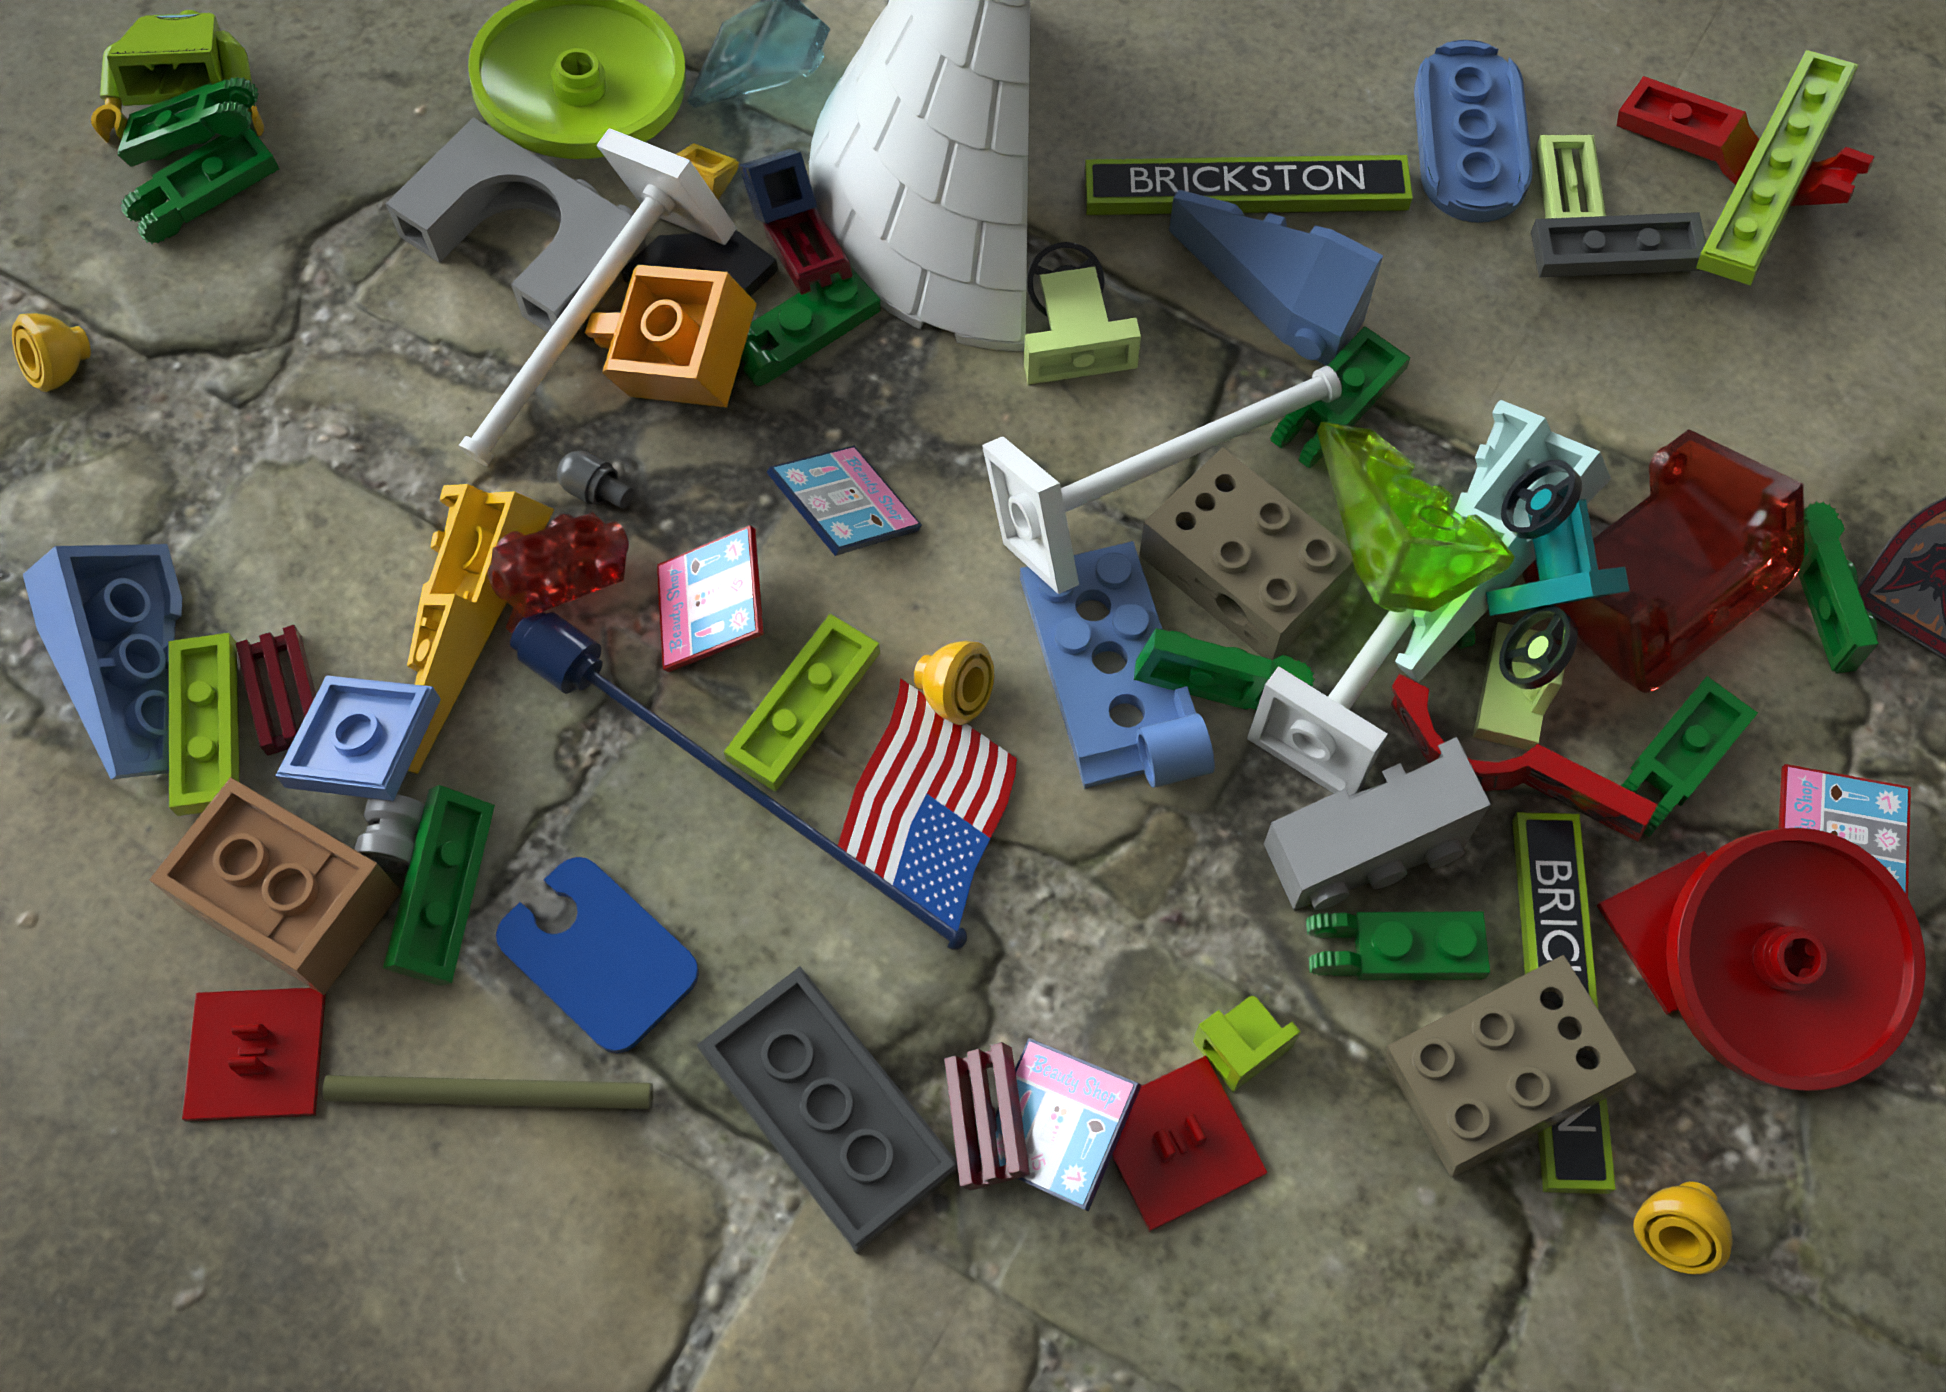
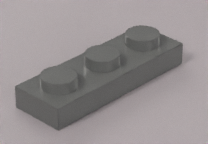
M1699 212L1536 219L1531 230L1539 278L1703 271L1696 268L1699 256L1706 244Z

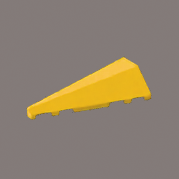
M469 484L443 486L440 502L449 507L445 531L438 530L432 536L430 548L438 552V556L429 581L424 583L422 587L407 663L409 668L417 672L415 685L433 686L441 700L410 764L408 772L419 773L555 510L515 491L487 493Z

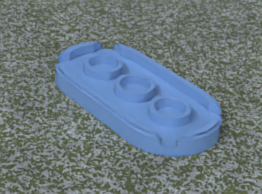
M1457 40L1443 44L1436 48L1435 54L1429 56L1428 59L1426 57L1420 64L1416 77L1414 97L1421 182L1430 201L1444 213L1468 222H1490L1506 217L1520 206L1532 179V160L1523 78L1518 66L1510 57L1507 62L1503 57L1497 55L1499 49L1481 41Z

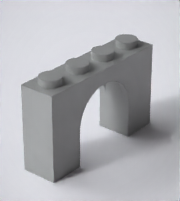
M474 117L385 203L399 237L439 263L479 223L496 213L519 208L533 209L546 213L556 219L560 226L552 242L511 284L522 317L547 333L635 213L625 205L615 206L601 197L594 187L585 180L570 178L559 171L554 163L545 155L538 153L533 155ZM645 239L637 248L632 257L629 259L627 264L647 247ZM622 272L619 273L592 312L624 281Z

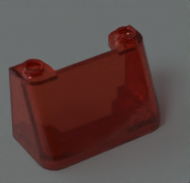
M1690 429L1667 446L1660 448L1652 457L1649 464L1650 496L1593 538L1598 570L1626 567L1630 591L1555 605L1574 619L1577 625L1578 637L1621 680L1643 693L1652 692L1662 686L1782 591L1794 579L1804 558V484ZM1536 559L1523 572L1526 584L1540 581Z

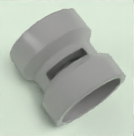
M396 794L394 801L368 798L363 816L369 826H367L365 833L358 836L354 850L376 862L384 872L407 873L416 840L415 835H417L425 804Z

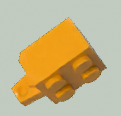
M637 265L633 270L621 313L591 312L585 334L590 338H594L595 343L601 348L609 349L602 373L629 397L727 408L757 303L728 272Z

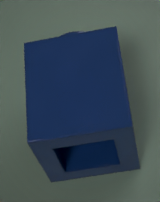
M788 149L739 165L755 219L766 224L817 207L801 152Z

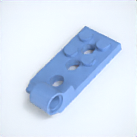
M1131 541L1074 555L1079 585L1060 594L1056 593L1028 566L1020 568L1022 588L1084 789L1145 774L1150 786L1156 788L1214 773L1215 761L1210 736L1203 718L1200 714H1196L1188 687L1178 688L1174 691L1134 680L1135 662L1154 630L1156 628L1162 629L1134 542ZM1096 600L1107 607L1109 614L1102 620L1088 621L1077 613L1076 608L1084 601ZM1111 651L1119 654L1124 659L1126 666L1117 673L1107 674L1099 671L1094 666L1092 660L1101 652ZM1119 704H1130L1140 710L1143 720L1136 726L1122 727L1113 722L1109 712Z

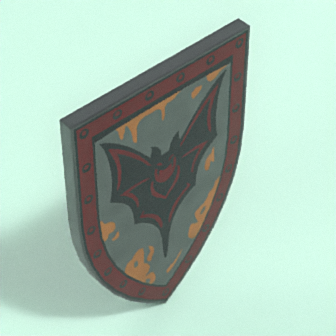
M1946 496L1929 504L1902 525L1887 542L1858 584V590L1867 612H1870L1877 620L1945 661Z

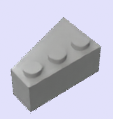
M1457 737L1438 745L1441 751L1439 758L1427 765L1406 774L1401 763L1382 771L1387 781L1384 784L1350 796L1343 789L1271 822L1264 846L1293 910L1313 904L1315 910L1325 909L1345 900L1350 895L1348 890L1368 883L1371 884L1373 889H1380L1404 878L1407 875L1406 870L1426 862L1430 868L1442 867L1457 860L1465 853L1464 847L1491 804Z

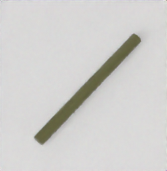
M327 1075L323 1084V1098L326 1102L651 1109L654 1094L653 1083Z

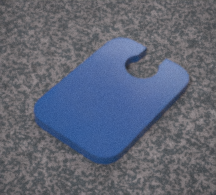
M582 857L570 858L559 864L544 881L558 896L568 897L575 902L578 912L572 926L562 933H545L538 928L534 914L519 902L499 923L496 931L497 944L505 956L599 1047L610 1053L619 1054L627 1052L635 1047L692 991L698 981V964L689 950L594 862Z

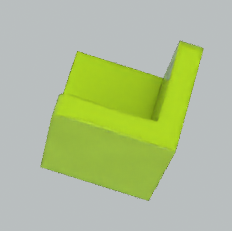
M1250 996L1227 1014L1223 1015L1218 1010L1201 1022L1196 1030L1193 1043L1204 1056L1206 1055L1212 1067L1232 1092H1235L1293 1048L1301 1031L1293 1021L1281 1028L1258 998Z

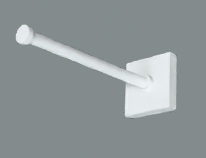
M609 128L596 146L641 205L472 438L465 436L458 445L464 453L484 466L489 465L494 458L491 450L659 218L723 245L728 242L737 227L690 160Z
M1324 366L1315 370L1312 378L1063 488L1060 487V483L1005 437L1002 436L982 445L1003 544L1056 593L1060 594L1079 585L1065 512L1316 401L1331 402L1341 396L1340 380L1331 367Z
M1445 533L1329 696L1324 695L1278 666L1265 684L1247 737L1249 741L1332 793L1345 789L1348 796L1361 790L1386 739L1387 733L1350 711V708L1414 619L1413 615L1418 602L1425 603L1430 587L1435 579L1431 569Z

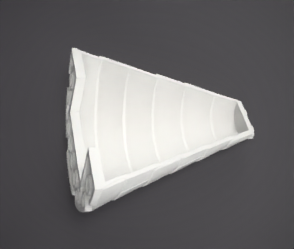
M889 0L888 5L870 29L864 43L846 68L844 75L829 95L817 120L809 159L810 184L817 203L816 210L849 259L850 266L880 298V306L886 311L918 329H921L925 322L954 332L957 343L992 350L1024 352L1027 279L1030 0Z

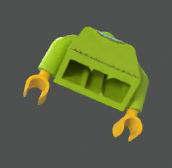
M184 10L179 14L146 15L140 17L120 40L109 45L103 53L100 98L105 100V105L98 107L93 112L91 124L104 141L109 143L110 132L114 127L117 136L122 139L128 118L121 112L122 104L123 106L154 105L206 84L212 83L213 85L226 79L230 80L231 77L236 78L237 76L238 78L244 77V79L250 80L252 83L247 52L228 31L220 30L216 16L211 13ZM255 105L251 109L248 108V111L251 112L254 128L258 136H261L264 132V124Z

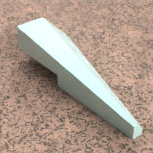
M1500 400L1493 410L1492 414L1495 423L1486 445L1480 444L1475 456L1477 469L1468 492H1461L1431 570L1435 579L1430 587L1425 603L1418 602L1413 615L1416 626L1405 654L1399 653L1395 661L1404 673L1418 683L1489 609L1486 592L1508 588L1536 559L1533 539L1516 537L1504 526L1501 519V508L1504 498L1515 481L1537 464L1549 460H1562L1567 462L1580 475L1582 491L1579 499H1586L1588 504L1611 479L1600 451L1551 432L1545 417ZM1566 472L1550 473L1536 480L1527 489L1534 491L1544 484L1556 486L1569 475ZM1521 498L1518 500L1514 510V525L1517 527H1529V517L1525 509L1526 501Z

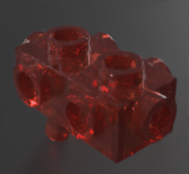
M593 512L576 518L570 514H562L553 519L544 530L524 535L519 531L510 532L498 542L497 546L492 548V565L488 569V577L495 594L499 598L505 599L513 607L506 624V629L513 633L523 618L533 616L624 581L629 541L623 527L615 521L605 524Z

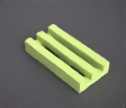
M1540 135L1536 151L1545 218L1606 216L1594 135ZM1554 149L1558 150L1566 212L1562 210ZM1572 149H1579L1588 212H1581L1578 182Z

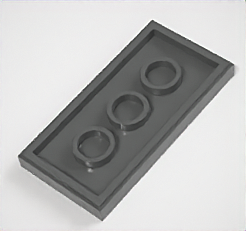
M801 966L697 1044L699 1051L856 1254L958 1172L956 1159Z

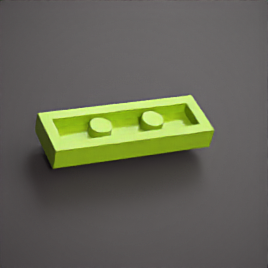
M829 614L723 751L726 761L776 792L879 656V643L834 615Z
M230 633L168 641L169 808L177 816L202 813L230 777L239 782L236 641Z

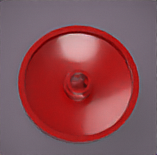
M1780 828L1752 833L1725 844L1706 858L1689 877L1678 896L1669 922L1666 945L1667 972L1676 1005L1686 1025L1704 1049L1717 1061L1731 1071L1759 1084L1783 1089L1810 1091L1840 1087L1854 1082L1878 1068L1896 1051L1910 1031L1919 1011L1925 985L1926 958L1921 928L1915 911L1898 881L1884 865L1860 846L1832 833L1808 828Z

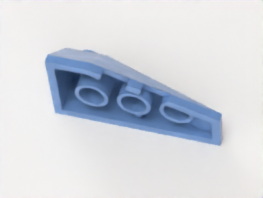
M1178 190L1173 197L1169 231L1284 344L1292 347L1300 356L1308 360H1317L1327 366L1353 339L1365 320L1383 255L1332 229L1315 225L1311 232L1307 233L1288 228L1285 217L1268 213L1262 221L1244 216L1236 204L1183 190Z
M168 545L55 546L23 573V578L37 631L110 779L169 773L168 641L175 640V623L182 615V595Z

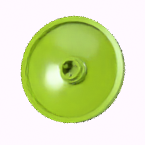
M516 0L495 13L482 26L472 43L468 59V72L473 99L486 122L496 132L522 148L557 158L593 159L605 157L596 145L609 128L647 142L671 122L679 110L685 93V58L677 35L661 16L636 0Z

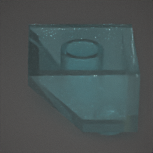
M800 0L759 1L721 24L687 102L694 108L781 86L801 75L804 77L811 75L824 59L825 53L822 48L830 28Z

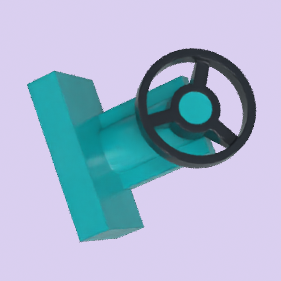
M1549 460L1530 468L1515 481L1504 498L1501 508L1502 522L1516 537L1533 539L1540 581L1486 592L1490 616L1529 611L1542 606H1555L1630 591L1626 567L1598 570L1586 499H1579L1582 491L1581 477L1565 461ZM1566 472L1569 475L1556 486L1544 484L1534 491L1527 489L1536 480L1547 474ZM1520 498L1526 501L1525 509L1529 517V527H1517L1514 525L1513 514Z

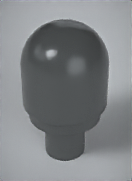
M582 450L570 452L561 459L558 465L557 478L561 487L569 494L588 504L602 505L609 501L624 509L633 499L634 489L618 481L617 470L609 462L590 452Z

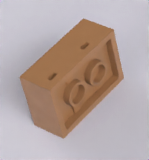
M231 777L149 879L181 908L322 995L326 994L401 893L398 886L376 862Z

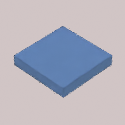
M326 676L276 777L285 788L394 801L441 698L433 686Z

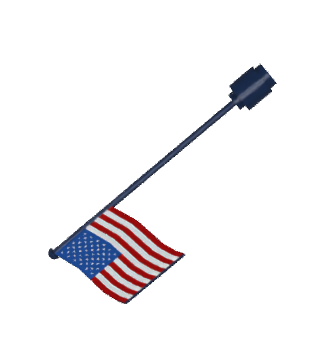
M535 609L518 623L510 639L511 648L517 652V658L521 663L554 687L568 694L577 688L584 690L591 684L595 685L950 941L947 948L958 950L966 944L967 933L963 927H959L972 879L1007 808L1016 775L1017 758L968 724L957 725L943 719L931 708L922 692L900 678L899 693L890 723L856 784L837 845L599 674L603 666V662L599 659L601 645L555 612L546 614L540 609Z

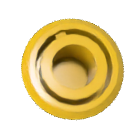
M38 313L20 314L13 324L12 344L19 367L27 381L42 392L57 389L68 382L76 373L80 361L90 358V343L85 331L80 326L70 328L57 318Z
M973 641L953 642L938 649L933 655L927 654L919 659L914 670V683L918 689L923 690L927 702L938 715L954 724L964 725L971 722L982 712L990 698L994 684L993 661L988 649L982 643Z
M1689 1181L1682 1183L1680 1186L1657 1191L1641 1205L1634 1218V1233L1641 1247L1653 1259L1669 1269L1686 1274L1703 1275L1721 1269L1729 1260L1733 1242L1730 1221L1718 1203L1716 1194L1702 1183Z

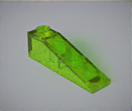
M1320 423L1317 433L1354 566L1358 576L1377 605L1393 612H1404L1407 609L1433 612L1510 568L1515 557L1491 525L1477 514L1468 515L1467 519L1463 518L1449 506L1454 495L1441 485L1431 486L1425 481L1413 477L1411 474L1415 464L1375 431L1334 423Z

